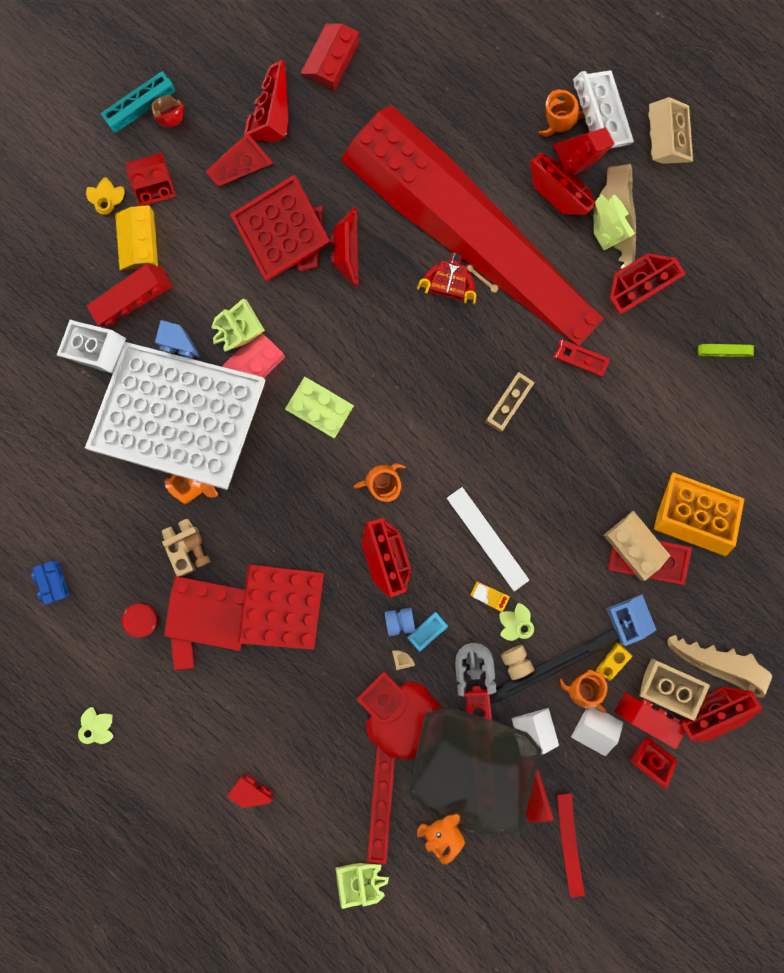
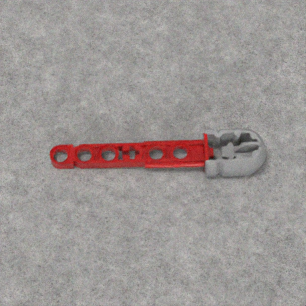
M470 643L459 649L456 655L457 682H459L457 689L458 695L466 697L469 742L473 744L478 811L482 817L488 819L495 815L497 807L496 796H493L495 784L491 741L494 740L490 695L496 692V683L493 681L495 679L494 660L487 647L478 643ZM484 659V664L482 666V669H480V663H483ZM468 664H470V670H467V674L471 676V680L480 679L481 674L486 671L485 685L487 688H481V685H474L471 689L466 688L468 680L465 677V670ZM482 708L484 716L481 718L476 717L474 709ZM483 727L486 730V735L483 737L477 736L475 729ZM480 747L487 750L484 755L485 760L481 761V752H477ZM480 766H487L490 772L487 775H482L479 772ZM485 784L489 785L491 792L484 794L481 792L480 787ZM490 804L493 807V811L485 813L482 806Z

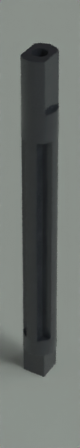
M612 629L535 668L530 674L497 687L496 692L490 695V705L500 700L502 701L620 641L615 630Z

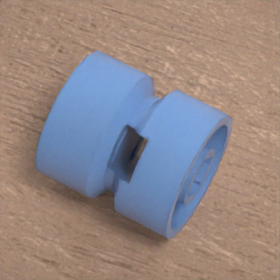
M411 607L401 609L399 613L395 610L385 612L388 636L398 635L400 631H403L405 634L415 632Z

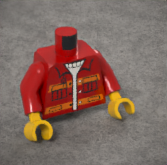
M451 253L449 262L441 261L440 265H434L425 274L423 279L419 281L417 287L418 290L420 287H424L426 289L425 293H428L429 290V293L464 301V303L468 299L473 300V304L476 301L475 284L472 275L467 272L466 266L460 265L462 255L457 253Z

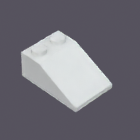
M70 320L57 356L113 374L126 338L109 329Z

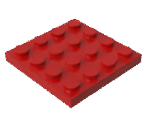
M295 175L230 214L266 281L332 243Z
M248 564L238 643L314 650L324 573Z

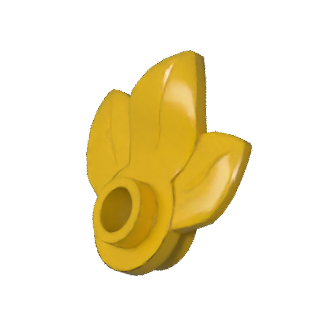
M106 177L99 182L97 189L87 187L86 190L87 199L95 205L97 212L102 215L110 214L114 206L122 202L125 194L124 187L114 188ZM108 203L107 208H102V205Z

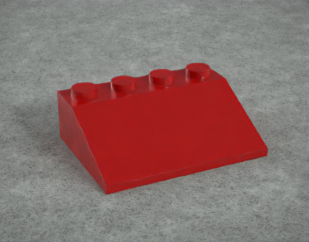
M175 576L164 636L241 651L242 643H238L245 590Z

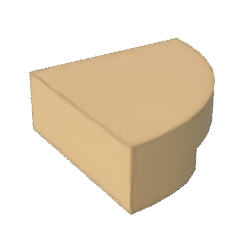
M400 650L392 651L396 670L415 666L409 654Z

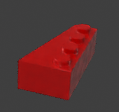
M145 264L88 304L87 308L98 326L110 327L117 322L116 320L130 314L133 310L171 289L173 285L162 267Z

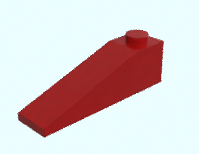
M283 60L269 66L261 85L263 92L254 102L256 109L253 115L249 114L244 136L248 133L253 140L273 143L284 138L287 134L288 105L285 62Z

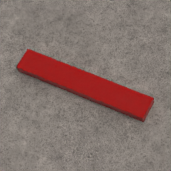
M378 746L376 751L367 863L386 864L395 758L387 756Z

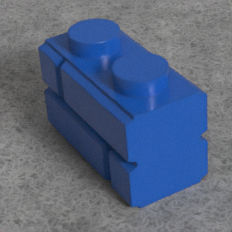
M59 560L32 568L33 573H31L33 582L38 585L39 591H37V596L40 602L46 605L70 597Z

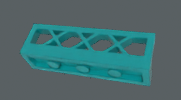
M161 71L100 114L115 134L152 108L151 104L157 98L166 95L170 96L176 90L170 79ZM163 78L164 81L155 87L156 82ZM143 91H148L147 93H145L143 96L140 97V94H141ZM129 101L132 102V103L129 104L127 107H125V104H126L127 102H129ZM113 112H117L115 115L108 119V115H110Z

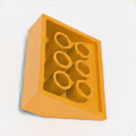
M672 473L657 513L654 530L727 556L736 546L744 498Z

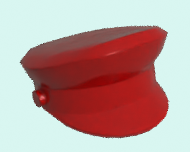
M145 604L131 605L124 611L122 616L124 631L130 636L137 638L151 634L158 622L154 609Z

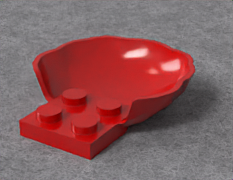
M383 672L356 699L371 714V717L366 720V732L369 740L374 745L380 747L387 756L392 758L410 760L418 754L426 752L432 747L436 741L437 734L443 727L440 705L430 695L428 689L417 682H404L401 687H398Z

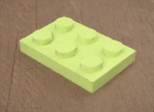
M304 376L285 410L335 439L354 405Z

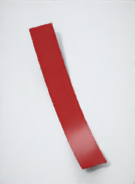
M572 793L557 795L562 847L570 897L585 896L576 843Z

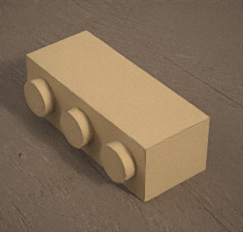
M518 372L485 423L501 433L535 382Z

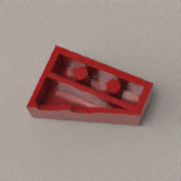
M604 127L552 145L570 178L591 168L615 143L607 128Z
M625 692L614 712L634 726L676 749L686 733L681 725L682 721L674 716L668 718V713L659 707L655 710L652 708L653 704L644 698L640 701Z

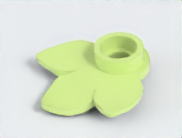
M518 603L514 612L504 611L499 614L500 621L505 627L500 634L504 639L513 641L519 637L527 639L533 635L534 626L530 622V612L523 604ZM526 625L528 630L524 633L521 632V627Z
M93 707L87 709L81 717L82 727L78 732L79 740L85 744L93 742L105 744L113 738L112 733L108 731L113 716L111 714L97 715ZM87 730H90L92 732V735L89 738H86L84 736V733Z

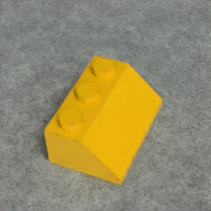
M129 207L116 213L120 271L140 269L145 264L158 266L154 211L151 207Z

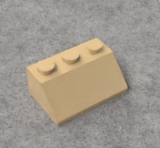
M670 97L649 104L648 115L651 125V155L653 160L663 164L692 162L689 105Z
M634 511L604 534V537L640 580H647L670 557V554Z
M651 658L643 676L640 696L695 721L710 685Z

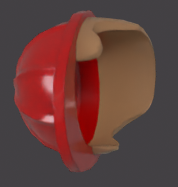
M166 95L157 98L151 104L153 118L160 125L171 128L181 123L185 106L179 100Z

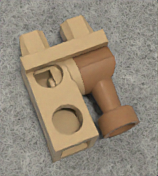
M189 519L178 523L182 532L177 535L173 527L162 530L164 538L162 543L177 577H182L196 570L188 554L190 551H193L197 558L195 561L197 568L211 563L209 556H204L202 551V538L197 527H193Z

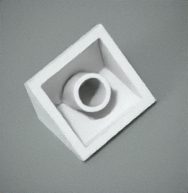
M595 707L587 708L571 738L606 756L619 742L624 722L608 713L600 712Z
M549 708L511 718L522 756L543 755L559 746Z

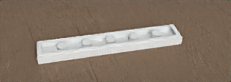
M463 487L447 497L449 503L512 590L515 591L529 581L528 577Z

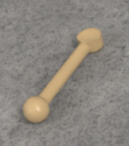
M472 265L466 266L467 272L473 273L490 287L492 293L498 291V286L489 283L473 269Z

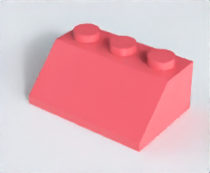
M261 333L253 341L243 345L222 367L265 378L285 358V355Z

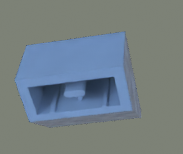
M160 321L155 340L160 350L170 354H175L176 352L182 355V357L193 359V357L199 358V352L188 333L180 325Z
M642 594L606 608L614 630L619 637V642L623 646L642 640L656 631Z

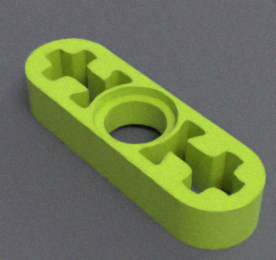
M698 345V356L750 357L754 356V346Z

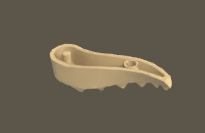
M631 164L608 167L607 185L599 195H603L608 201L614 194L628 211L629 214L625 218L635 233L614 246V248L622 252L619 261L624 262V264L620 267L621 269L635 261L636 215L632 195Z
M676 635L668 638V647L691 665L712 676L723 679L744 691H752L755 697L763 698L766 695L772 675L757 663L752 654L746 656L737 655L735 649H731L727 653L716 650L714 645L704 649L699 647L698 642L689 645L686 644L683 638L678 641Z

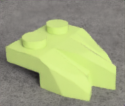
M615 194L609 201L603 195L595 201L596 206L593 213L594 235L604 250L635 234L625 218L629 213Z
M242 299L230 310H223L215 317L212 324L213 329L219 330L213 337L214 344L225 342L223 346L224 352L250 343L265 331L250 304L245 299Z
M355 863L335 868L342 909L357 905L367 906L376 904L385 896L383 892L379 891V887L387 885L389 877L377 876V872L381 870V865Z

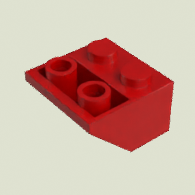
M163 153L126 163V174L139 206L176 197Z

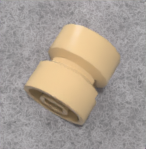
M523 645L513 647L500 655L504 664L509 666L507 671L512 680L524 677L534 671L531 661L525 659L527 653Z

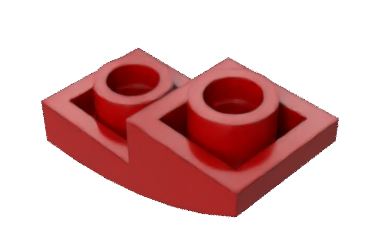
M171 638L174 670L194 669L192 642Z

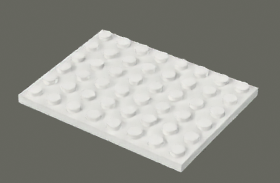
M125 342L85 449L227 490L266 380L256 375Z

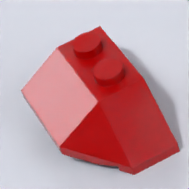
M543 153L538 154L531 160L530 167L535 189L562 214L587 215L596 206V200H594L590 189L578 177L573 176L569 178L561 162L547 157Z
M352 208L334 227V233H331V245H334V252H331V264H335V269L354 288H359L357 208Z
M647 253L614 274L610 300L618 313L622 314L686 275L676 258Z
M384 518L365 523L362 548L373 582L389 598L406 592L412 569L400 532L387 523Z
M724 686L706 694L695 721L684 716L681 724L691 742L710 741L745 725L762 710V706L752 691Z

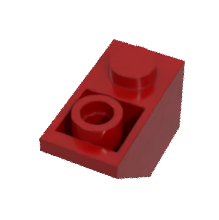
M242 774L227 797L242 808L270 804L274 795H272V791L268 787H261L257 784V780L251 775Z

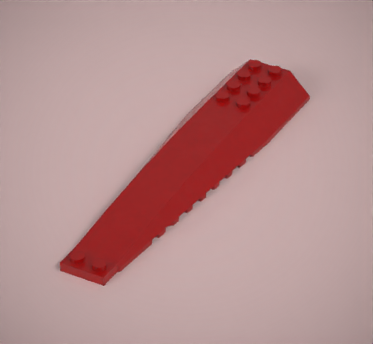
M392 105L379 111L352 140L341 162L397 212L413 224L419 226L429 236L439 241L442 246L447 247L453 253L462 255V260L472 265L474 270L476 269L487 280L496 284L499 289L509 294L519 304L525 306L531 313L560 335H564L573 344L580 346L604 319L459 166Z

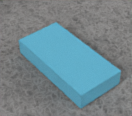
M434 612L407 638L420 652L441 634L448 625Z

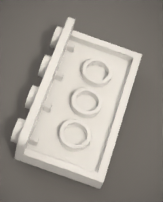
M586 71L580 72L573 81L589 131L606 127L615 143L611 148L632 144L634 140L612 71L587 74Z

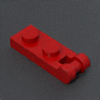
M559 340V348L557 352H554V359L603 377L610 360L609 358L568 341ZM566 349L571 351L569 356L564 355Z

